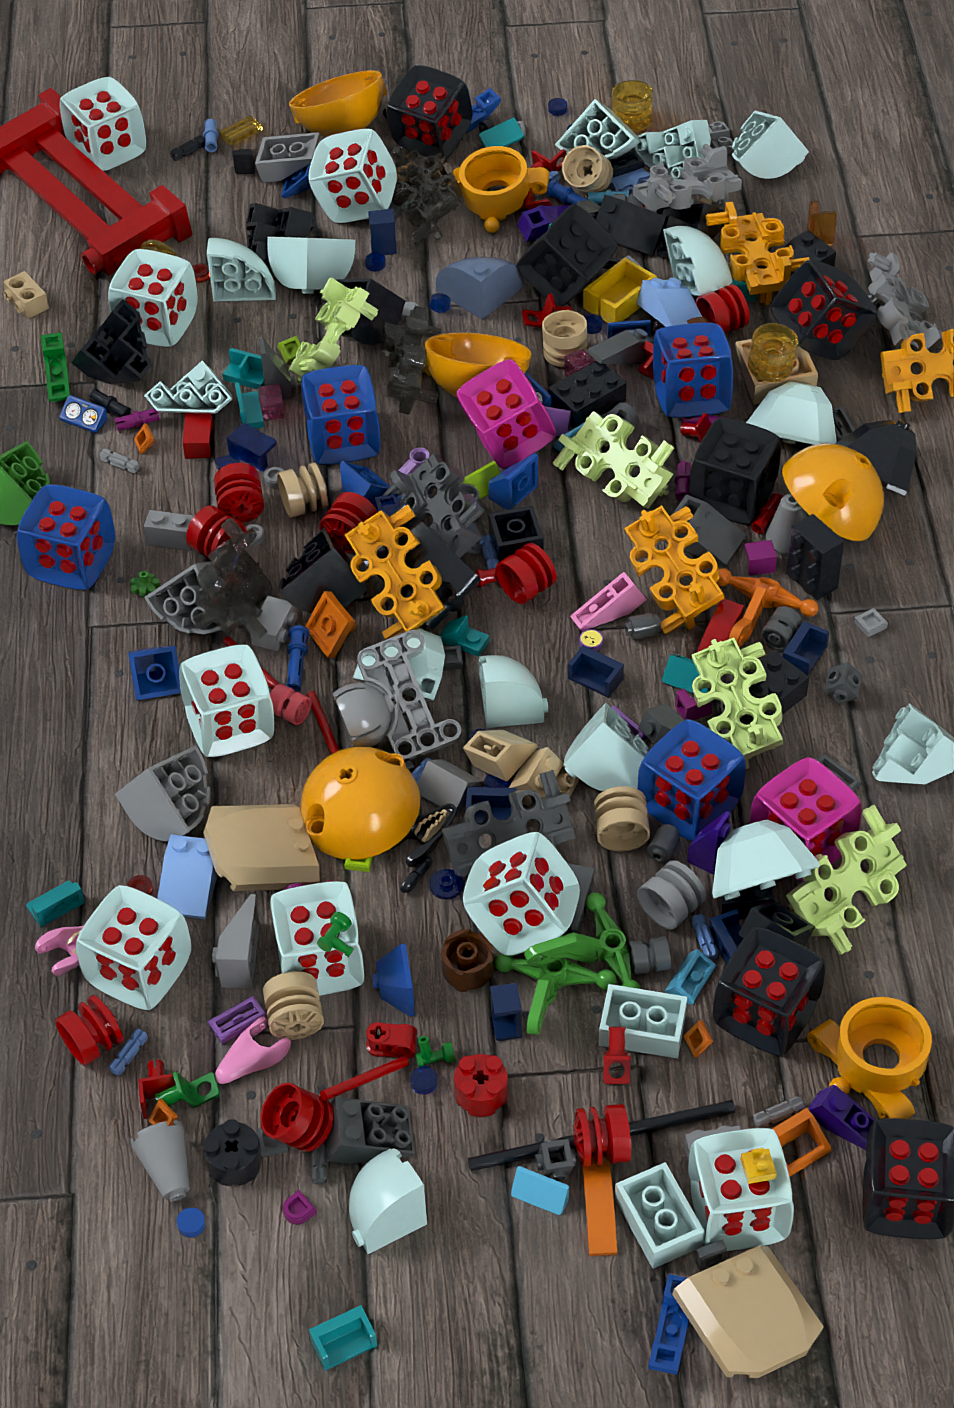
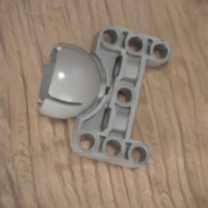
M410 630L361 650L357 659L365 683L347 684L332 694L335 704L338 705L339 715L349 740L353 743V747H373L386 736L393 753L400 754L398 752L399 746L403 744L409 745L412 748L411 753L401 756L404 760L410 759L412 761L450 746L460 739L461 726L456 720L447 719L434 724L408 660L419 655L424 650L425 640L421 632ZM411 638H417L420 641V645L417 648H411L407 645V641ZM388 647H395L398 653L394 657H388L384 651ZM365 656H372L375 658V663L371 666H366L362 663V659ZM386 671H388L390 678L392 680V687L385 673ZM406 691H412L416 694V698L408 702L403 699L402 695ZM405 715L412 729L411 732H409L403 716ZM448 726H452L457 730V734L454 737H447L444 735L443 730ZM429 735L433 737L434 743L431 746H424L420 740L423 736Z

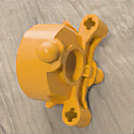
M491 146L475 151L463 161L461 167L454 169L450 189L455 194H462L467 208L485 220L484 228L487 232L495 233L500 228L499 221H503L506 219V215L521 208L530 188L537 195L546 193L550 173L542 167L527 168L524 157L514 149L503 146ZM500 185L506 187L497 191H486L493 186Z
M868 998L858 1002L847 1011L840 1027L833 1020L828 1019L807 1033V1040L810 1046L816 1052L831 1058L838 1066L837 1069L841 1077L833 1078L829 1087L835 1084L846 1095L850 1092V1088L859 1093L863 1092L874 1105L880 1119H909L915 1114L912 1103L901 1090L909 1086L916 1087L919 1085V1078L926 1069L932 1045L931 1029L917 1009L895 998ZM873 1044H884L895 1050L899 1063L893 1069L879 1068L868 1064L864 1060L863 1051Z

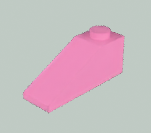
M623 572L570 617L583 632L629 615L647 599L627 574Z

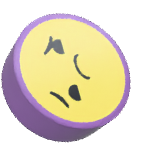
M586 630L580 635L579 645L580 647L584 645L592 650L599 651L603 646V636L597 630Z

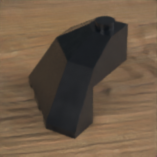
M258 203L250 204L246 220V230H250V235L247 236L248 248L257 254L262 261L269 259L268 237L306 238L315 225L314 213L294 207L276 209Z
M706 203L693 204L690 208L673 209L671 207L657 209L658 214L667 217L663 229L674 226H688L702 231L713 239L724 227V224L707 226V214L725 212V210ZM662 230L658 241L660 245L657 249V256L669 257L664 231Z
M122 299L71 363L88 377L108 384L140 381L152 367L151 359L147 356L146 348L148 346L145 334L140 326V313Z
M890 419L865 423L835 443L863 454L874 466L882 486L906 495L917 453L916 434L910 429V424L902 420L895 422Z

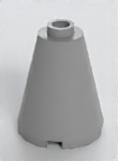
M792 494L785 495L781 499L766 533V541L772 540L774 549L782 556L789 555L791 527L807 517V512L798 504Z
M174 1120L175 1125L168 1126L166 1121L151 1125L139 1131L136 1140L133 1137L130 1139L132 1149L164 1199H170L171 1202L185 1198V1193L190 1189L184 1127L182 1122Z

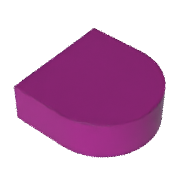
M300 1190L287 1198L283 1204L284 1217L291 1224H302L317 1214L316 1208Z

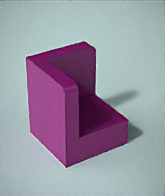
M772 540L745 544L749 576L775 572L777 556Z
M685 688L676 691L675 707L684 720L690 719L694 721L712 714L713 701L698 708L695 698H690Z

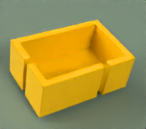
M623 258L583 289V308L597 317L601 315V319L607 323L622 322L640 308L637 300L643 280H652L657 278V276L631 260Z

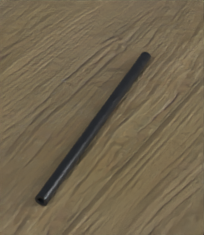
M733 1100L629 1122L630 1136L735 1113V1105ZM574 1135L556 1138L560 1140L568 1139L570 1149H575ZM545 1141L468 1158L470 1171L534 1158L535 1154H538L541 1143Z

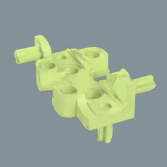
M329 278L324 289L320 292L323 294L322 299L326 300L327 303L323 305L315 320L326 326L325 330L327 332L322 341L317 345L302 341L296 352V358L288 369L298 376L295 381L296 383L301 385L304 374L329 368L334 364L341 352L339 350L340 346L336 344L340 335L345 330H350L351 327L354 328L361 314L371 321L377 316L378 309L366 302L369 295L367 291L358 287L354 289L347 288L335 279Z
M593 411L586 418V422L576 436H573V438L564 434L560 436L558 440L565 446L553 461V464L563 471L576 453L578 454L575 459L576 469L595 482L606 469H613L615 478L602 491L621 502H627L634 498L643 507L649 509L658 495L662 496L664 494L667 496L669 493L667 491L669 487L667 483L673 476V473L664 467L663 464L674 450V447L665 440L658 446L649 438L641 436L635 449L629 450L626 446V440L635 427L617 415L610 414L603 418ZM610 443L609 450L606 453H602L601 448L603 446L607 447ZM636 466H639V475L637 477H632V469Z
M734 637L718 643L714 639L711 641L712 645L709 648L692 654V660L699 673V676L695 678L692 684L694 698L698 708L710 703L714 699L723 702L725 705L724 712L720 716L707 721L709 729L730 742L743 754L746 761V769H748V759L770 749L773 750L775 747L783 744V738L777 728L782 722L781 703L776 693L760 699L753 697L749 693V688L752 684L766 681L767 677L762 663L758 659L765 655L760 642L740 650ZM750 669L756 671L750 675L745 673V671ZM724 674L734 676L733 682L729 684L723 683L720 679ZM703 688L711 689L708 693L700 692ZM767 710L775 711L773 715L764 714ZM745 714H749L754 718L753 722L748 725L740 722V718ZM724 728L730 730L727 734L719 733Z
M875 805L864 809L862 813L871 830L868 832H846L835 839V845L842 855L841 866L834 870L827 859V855L817 854L814 857L819 861L820 867L810 870L811 875L803 877L804 881L786 895L790 902V910L815 926L811 936H829L839 955L850 951L852 947L842 929L856 928L866 921L862 918L858 909L852 905L853 894L858 890L862 891L872 906L888 903L897 895L899 890V884L895 875L907 866L903 855L899 853L891 839L901 831L897 823L886 824ZM864 859L869 863L867 873H864L860 867L861 861ZM827 887L833 891L831 901H827L824 896Z

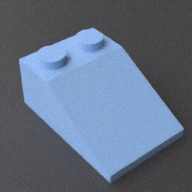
M659 278L643 280L637 304L665 327L688 324L687 320L694 317H702L689 289L681 283V280L677 278H669V280Z
M171 834L164 855L157 899L174 907L187 918L206 920L218 877L206 839Z

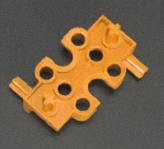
M725 202V212L706 215L707 226L724 224V227L721 229L720 242L722 253H741L739 255L730 254L728 266L732 278L737 281H745L750 295L760 294V303L769 305L772 301L773 292L782 289L791 277V271H796L805 261L810 260L809 257L793 259L794 250L792 245L780 248L773 253L768 251L770 247L784 245L785 228L782 222L776 218L765 219L763 213L756 214V212L751 215L737 217L733 202ZM757 266H766L767 268L760 269Z
M954 329L941 332L943 347L939 353H931L927 350L924 333L907 337L902 342L901 349L880 353L885 393H896L898 413L911 411L910 399L917 402L932 400L933 392L931 385L936 378H942L947 381L950 397H954ZM911 341H915L918 344L917 352L911 349ZM912 363L920 364V374L915 375L911 372ZM918 384L924 387L923 395L918 394L916 390Z
M406 505L392 516L381 510L366 521L360 522L357 527L345 534V537L356 552V555L351 560V569L358 581L362 583L373 575H380L384 578V590L373 597L371 601L380 614L388 618L397 617L399 620L382 632L386 640L410 630H417L419 626L446 609L435 592L442 583V577L431 561L423 563L416 569L409 568L405 563L406 553L420 544L412 531L405 527H400L416 516L409 505ZM402 535H407V543L400 546L399 538ZM381 546H386L389 550L388 556L384 559L377 557V550ZM364 561H368L369 568L366 571L361 572V563ZM428 573H432V582L430 584H424V576ZM405 585L413 587V594L408 598L403 597L401 594V590ZM393 599V608L386 611L384 608L385 602Z
M662 505L653 511L646 512L642 510L640 519L624 528L625 533L635 546L630 552L633 569L638 577H641L642 574L649 571L652 567H659L664 571L663 579L649 588L653 599L661 609L670 611L676 608L677 611L660 622L663 634L667 635L685 624L688 630L696 627L694 618L697 617L696 615L724 599L723 592L716 584L720 575L717 562L710 552L701 555L697 559H690L684 555L685 547L698 542L696 531L687 522L694 517L687 506L671 516L668 515ZM681 533L687 534L684 538L677 537ZM659 541H666L668 543V547L664 550L655 548L656 543ZM640 558H648L645 562H638ZM706 568L712 569L709 573H702ZM690 576L693 578V581L690 585L684 586L680 584L681 578ZM665 593H672L668 598L662 597Z

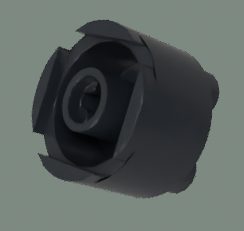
M230 1119L214 1128L208 1134L203 1144L209 1173L216 1182L225 1186H230L229 1184H239L240 1186L249 1183L257 1176L261 1168L262 1155L258 1136L251 1127L235 1119Z

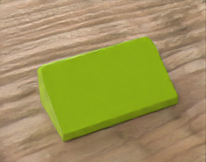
M492 461L467 475L461 483L475 486L479 491V500L489 494L488 483L493 477L500 474L496 462Z

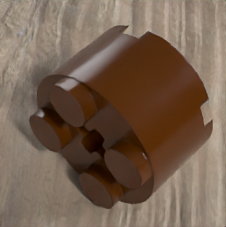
M461 929L451 933L445 939L441 949L442 973L446 981L455 987L457 991L466 992L467 990L480 988L493 978V945L481 932L478 934L471 932V929Z

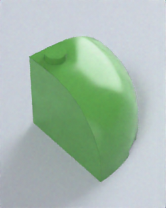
M28 441L0 455V524L19 525L21 518L37 492L43 486L50 484L48 474H44L41 467L43 461Z

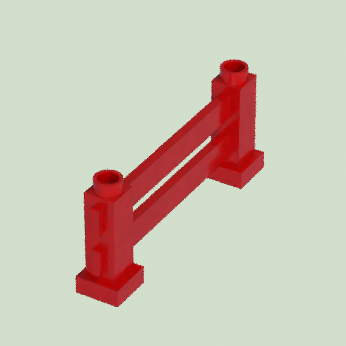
M52 88L38 95L39 105L0 126V173L7 169L11 170L87 240L89 249L81 253V258L86 268L95 275L103 270L109 276L116 272L125 258L136 249L152 250L172 237L181 243L193 235L186 205L165 186L161 185L149 192L151 202L142 206L66 139L60 113L61 96ZM40 150L45 152L120 221L109 226L31 155Z

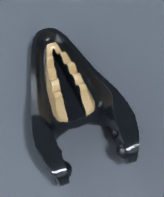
M448 803L418 816L408 834L391 849L407 839L417 840L422 846L413 851L406 859V864L409 867L416 866L437 846L443 837L442 829L449 827L455 818L456 806Z

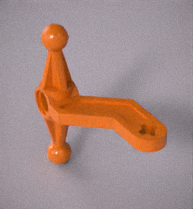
M719 569L720 575L716 582L717 585H731L751 599L744 617L734 625L729 639L735 638L739 648L750 639L764 607L785 606L791 609H800L801 613L806 617L815 616L818 612V604L815 600L806 599L802 601L783 588L774 579L732 576L728 569Z

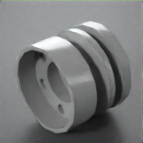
M669 861L656 873L655 877H651L637 890V897L645 913L655 923L665 929L673 930L688 917V913H692L706 901V892L700 879L691 869L678 861Z

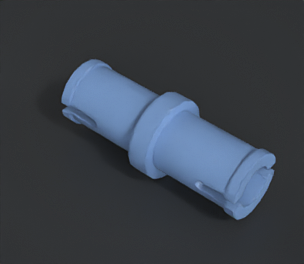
M207 119L204 124L203 138H205V149L208 152H215L218 147L219 133L216 130L217 123L213 119Z

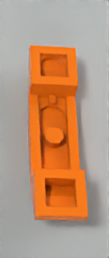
M603 1152L602 1164L596 1166L591 1153V1166L582 1167L589 1256L617 1255L610 1161L607 1152Z

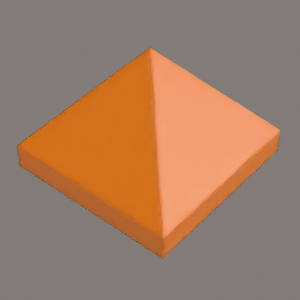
M145 423L134 438L140 454H144L156 443L148 424Z
M699 1020L683 1036L695 1058L713 1042L702 1020Z
M159 1099L148 1121L152 1125L166 1121L168 1126H172L178 1116L162 1099Z

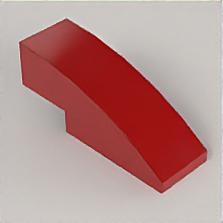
M722 599L709 622L697 652L709 648L712 645L711 641L716 639L717 643L728 640L734 625L743 618L744 605Z

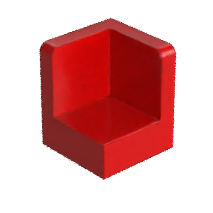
M646 341L641 348L647 355V358L640 365L638 371L654 380L653 344Z

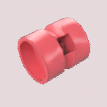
M284 684L276 685L270 693L274 715L283 717L286 721L296 726L303 723L307 718L312 705L310 697L300 692H295Z

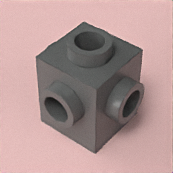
M842 663L829 669L824 691L839 705L854 700L859 695L863 675L850 663Z
M550 1139L541 1143L538 1154H535L537 1171H542V1175L556 1181L566 1179L567 1175L571 1174L573 1166L576 1165L574 1149H570L569 1140ZM551 1160H556L558 1163H552V1164H551L550 1161H551Z

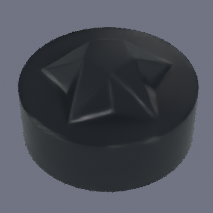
M489 119L479 122L480 133L494 127V124Z

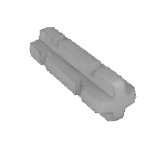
M106 448L100 452L101 461L110 462L111 465L134 474L140 470V462L137 460H130L129 457Z
M796 1096L789 1099V1103L785 1101L766 1109L767 1112L761 1111L754 1114L753 1121L757 1128L768 1127V1123L775 1124L791 1117L792 1113L795 1115L802 1111L805 1107L801 1097Z

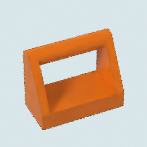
M808 1108L803 1109L772 1128L779 1138L781 1147L806 1132L818 1145L812 1151L787 1165L789 1177L832 1151L815 1117Z

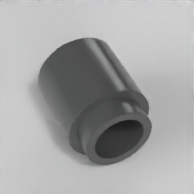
M646 613L628 617V622L625 623L626 635L631 636L632 640L655 636L656 633L661 632L658 615Z
M664 824L657 829L647 848L653 860L667 862L671 859L680 841V832L676 827Z

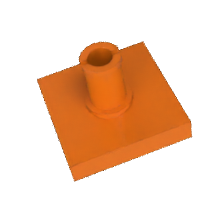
M324 591L305 625L310 631L309 635L327 658H335L348 633L353 632L356 626L353 618L334 594Z

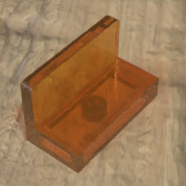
M810 201L807 230L828 246L833 245L837 219L836 211H820L818 201Z

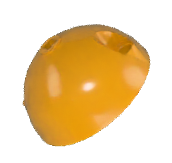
M374 70L359 71L316 84L293 97L289 102V106L295 123H300L312 133L319 132L320 136L328 137L352 130L365 129L377 116L383 96L387 95V90L381 72Z
M480 333L439 334L425 341V359L429 372L443 390L456 398V392L461 386L502 361L512 359L525 374L532 355L526 346L516 341Z
M822 443L812 445L797 452L784 463L782 468L784 482L794 499L809 515L814 514L833 532L843 538L853 541H864L871 536L878 526L883 512L884 492L881 480L867 457L843 445Z
M352 747L329 755L314 768L304 785L300 811L311 843L317 849L340 859H365L391 849L408 834L419 814L420 791L414 776L406 767L404 759L400 754H390L372 747Z

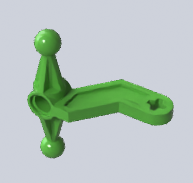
M598 892L589 894L585 902L588 910L594 912L596 938L573 932L535 944L524 953L530 966L542 965L564 957L589 964L605 960L622 982L621 986L641 989L640 985L631 978L630 954L626 946L625 935L603 909L606 904L605 898ZM609 944H617L618 946L615 947V948H611V947H608L607 945H609Z
M502 953L498 954L494 960V965L499 972L507 973L514 969L538 980L528 1016L527 1034H540L547 1006L555 1001L559 988L566 985L596 983L600 989L607 990L608 984H616V976L612 971L602 970L596 973L570 962V960H566L565 957L538 966L528 965L526 958L514 959L512 956H505Z

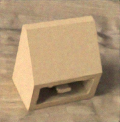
M505 730L478 731L463 747L475 768L505 781H508L538 748L536 743Z
M549 747L532 753L519 769L509 788H517V791L522 789L533 790L540 797H545L539 774L554 770L560 792H567L570 797L580 779L569 775L565 770L566 766H564V763ZM526 795L523 797L522 803L530 807L532 800Z

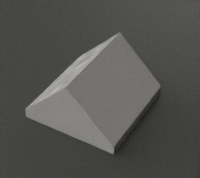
M444 759L428 760L418 782L420 798L436 807L448 803L454 804L457 809L456 815L466 804L467 787H481L483 785L482 780Z

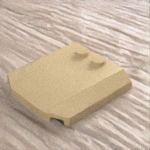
M294 804L211 807L203 833L215 872L221 878L226 877L231 883L230 888L233 891L281 890L293 883L310 885L320 882L319 864L298 806Z
M759 1245L694 1274L674 1288L672 1294L726 1377H733L734 1374H746L749 1378H760L806 1356L824 1327L768 1246Z

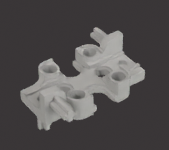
M704 144L703 148L700 149V153L706 159L701 157L684 159V171H681V176L684 180H673L668 175V170L663 164L655 165L650 168V178L646 182L633 185V195L645 205V209L657 213V209L665 207L673 209L690 208L694 204V199L691 197L693 194L704 195L707 199L712 200V202L725 205V202H728L729 192L742 190V180L727 167L726 147L712 149L708 144Z
M871 252L869 254L870 258L867 261L875 266V268L870 272L872 283L868 287L870 292L868 297L874 305L879 301L885 303L884 306L881 305L878 308L877 316L881 324L890 331L893 343L896 346L893 350L901 349V344L907 337L924 333L927 350L931 353L936 348L941 351L943 347L942 331L937 329L935 323L931 324L925 320L922 322L918 321L921 318L920 315L929 308L926 297L914 287L907 289L901 277H895L900 267L898 256L891 252L885 258L877 252ZM911 341V349L917 352L918 344L915 341Z

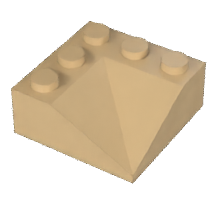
M786 333L735 343L746 388L754 405L760 404L769 391L789 381L817 386L818 372L809 353L795 344Z

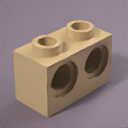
M25 271L3 281L5 288L3 291L4 297L8 302H12L17 312L22 313L27 319L49 309L46 293Z

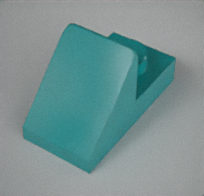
M467 615L448 622L439 635L443 644L448 646L460 645L461 651L477 657L481 655L490 641L488 634L469 627Z

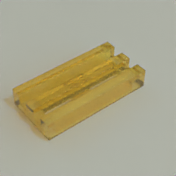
M249 115L220 130L219 136L232 146L263 130L262 124Z

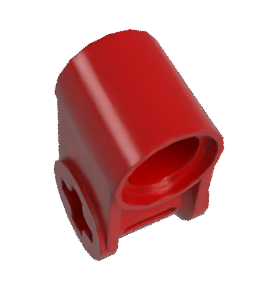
M372 1023L366 1030V1038L368 1039L366 1049L369 1054L375 1057L400 1058L406 1056L408 1059H411L415 1055L418 1031L409 1024Z

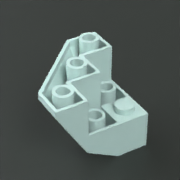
M690 120L663 132L643 133L638 135L640 142L634 149L649 168L663 164L668 170V175L673 180H684L681 176V171H684V159L690 157L706 159L700 153V149L703 148L704 144L710 146L711 143L707 120Z
M203 361L195 366L171 389L160 381L144 395L158 412L216 414L232 400L230 391Z
M789 381L769 391L746 422L775 433L783 438V442L796 444V441L813 445L837 443L832 404L821 387L807 383Z
M419 628L417 631L422 633L425 640L424 650L419 655L408 660L425 702L434 701L442 678L445 652L440 636ZM411 638L407 641V645L411 648H417L420 645V641L417 638ZM388 647L384 653L388 657H394L397 655L398 650L395 647ZM365 656L362 659V663L366 666H371L375 663V658ZM357 664L353 679L365 683ZM386 671L385 673L392 687V680L390 678L388 671ZM406 691L404 693L406 695L416 698V694L412 691Z
M910 703L906 708L902 707L895 717L897 720L891 732L884 741L883 750L872 767L874 778L884 782L927 784L953 772L954 737Z
M770 820L751 823L732 830L718 848L712 891L713 898L724 896L725 900L733 899L740 896L739 891L758 885H760L761 890L776 885L775 880L795 875L796 879L811 875L810 870L820 867V864L789 827Z

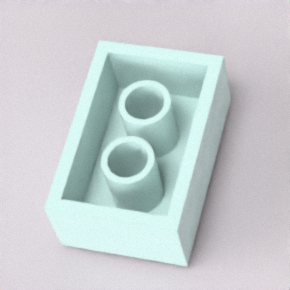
M608 984L599 1028V1046L609 1047V1027L620 1026L626 1027L625 1050L678 1059L686 1017L687 997Z
M666 1162L615 1184V1201L653 1269L703 1247L705 1231Z

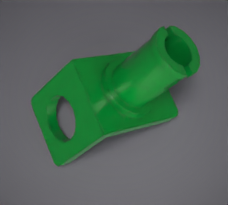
M175 1071L173 1072V1077L176 1085L155 1094L157 1102L159 1099H162L168 1106L183 1100L193 1108H196L220 1096V1090L215 1074L212 1072L189 1083ZM203 1083H211V1091L207 1095H199V1087Z

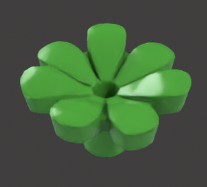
M141 571L138 573L137 578H132L130 581L131 592L133 594L139 592V596L144 597L147 595V592L150 594L156 590L155 587L160 586V581L154 574Z

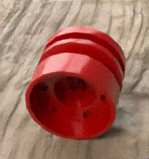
M734 284L720 288L716 292L713 291L701 295L696 300V305L702 317L708 319L710 323L721 326L725 334L729 330H737L747 326L749 323L750 315L746 299L742 291Z
M232 463L216 472L213 481L217 508L242 523L257 518L264 509L260 475L257 469L246 463Z
M343 492L336 498L331 509L327 511L320 521L319 531L325 527L346 553H354V549L345 537V534L357 527L360 522L366 521L378 512L374 505L360 494Z
M208 505L197 512L191 520L186 533V542L190 548L200 554H204L208 559L213 561L225 559L228 564L242 550L246 541L247 530L242 522L228 516L215 506Z
M527 543L522 549H518L514 555H510L497 563L495 567V574L501 588L510 599L520 605L536 597L538 592H543L547 587H551L557 580L556 570L551 559L543 549L533 543Z
M92 995L87 999L88 1005L84 1002L78 1004L81 1017L72 1010H68L54 1021L66 1047L82 1066H86L100 1057L97 1044L106 1051H109L113 1047L112 1043L119 1045L124 1040L115 1016L96 995Z
M282 1083L275 1087L267 1096L260 1115L261 1128L265 1135L303 1152L313 1151L323 1144L332 1129L334 1120L333 1107L329 1100L323 1101L319 1095L292 1083Z
M624 1104L604 1106L603 1119H599L595 1107L589 1108L588 1120L584 1108L575 1110V1122L573 1125L574 1143L582 1167L591 1166V1153L596 1166L602 1164L603 1152H607L611 1164L630 1162L631 1136Z

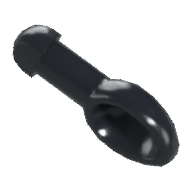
M425 856L417 868L409 873L400 888L401 892L408 893L415 888L418 881L432 865L433 861L430 857Z

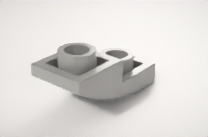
M717 121L708 125L712 148L724 146L727 148V154L734 153L730 129L726 124Z

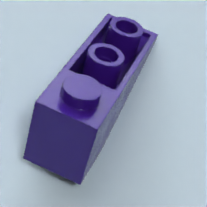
M571 205L539 206L522 212L517 226L526 242L537 239L546 233L548 225L553 223Z
M726 811L699 831L688 847V863L714 874L717 850L727 838L731 829L729 812Z
M835 1084L819 1091L808 1108L816 1121L826 1130L866 1150L870 1126L876 1119Z

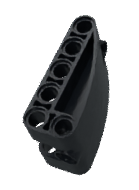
M402 502L389 516H392L406 505ZM415 516L400 526L412 531L420 542L415 548L406 553L405 563L409 568L416 569L423 563L431 561L442 577V583L435 592L446 609L425 622L433 630L447 616L449 611L455 612L461 609L464 603V595H468L481 579ZM402 535L399 538L400 546L407 543V535ZM386 546L379 547L377 557L380 559L386 558L389 553ZM364 561V563L369 567V562ZM432 573L426 574L423 578L424 584H430L433 580ZM377 575L385 583L384 578ZM405 585L401 590L402 596L405 598L410 597L413 594V587Z

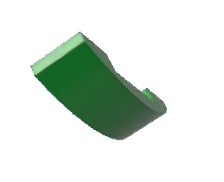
M62 332L41 335L49 402L67 400L71 393Z

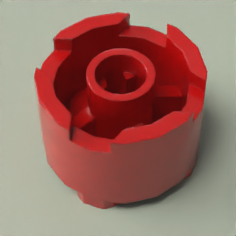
M476 1054L464 1056L455 1069L454 1094L456 1103L467 1110L469 1115L476 1117L492 1116L497 1109L507 1102L508 1076L506 1068L502 1064V1060L495 1055Z

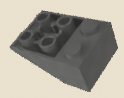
M686 495L673 514L685 506L691 510L694 517L687 522L696 531L698 542L685 547L684 551L699 557L710 552L717 564L726 567L745 540L746 534L707 502ZM681 533L677 537L684 538L687 534Z
M334 1097L330 1102L333 1107L334 1120L332 1129L325 1140L327 1161L348 1164L369 1162L375 1156L393 1148L398 1150L402 1157L415 1155L409 1106Z

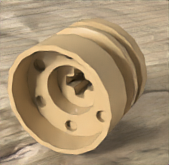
M587 145L571 149L562 163V172L565 180L574 188L587 195L588 192H603L610 185L613 178L611 162L595 148Z
M562 310L553 312L545 317L542 322L543 353L546 361L559 367H571L583 362L588 355L587 321L584 316L578 312Z
M316 463L308 464V471L305 466H300L299 477H297L293 469L277 472L280 496L289 518L305 514V503L308 504L313 512L317 511V504L320 509L328 507L326 484Z
M620 786L606 789L598 794L594 800V808L597 821V839L600 845L611 851L622 852L631 851L646 844L650 838V828L647 817L646 797L643 792L633 787Z
M292 971L272 977L265 983L263 994L269 1030L274 1037L280 1039L288 1037L290 1040H296L313 1035L321 1029L324 1019L315 977L305 972Z

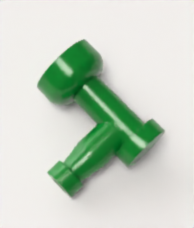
M334 912L330 918L332 926L324 937L319 938L317 945L326 952L335 948L345 953L344 955L349 958L354 948L348 946L337 936L340 932L347 931L352 922L345 914Z
M427 1036L419 1037L420 1052L415 1053L419 1069L424 1068L426 1064L445 1060L448 1064L456 1062L451 1041L444 1043L441 1050L431 1052L429 1038Z

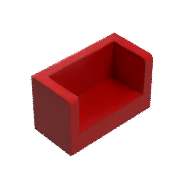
M185 413L183 433L185 459L211 458L210 434L214 428L212 413Z

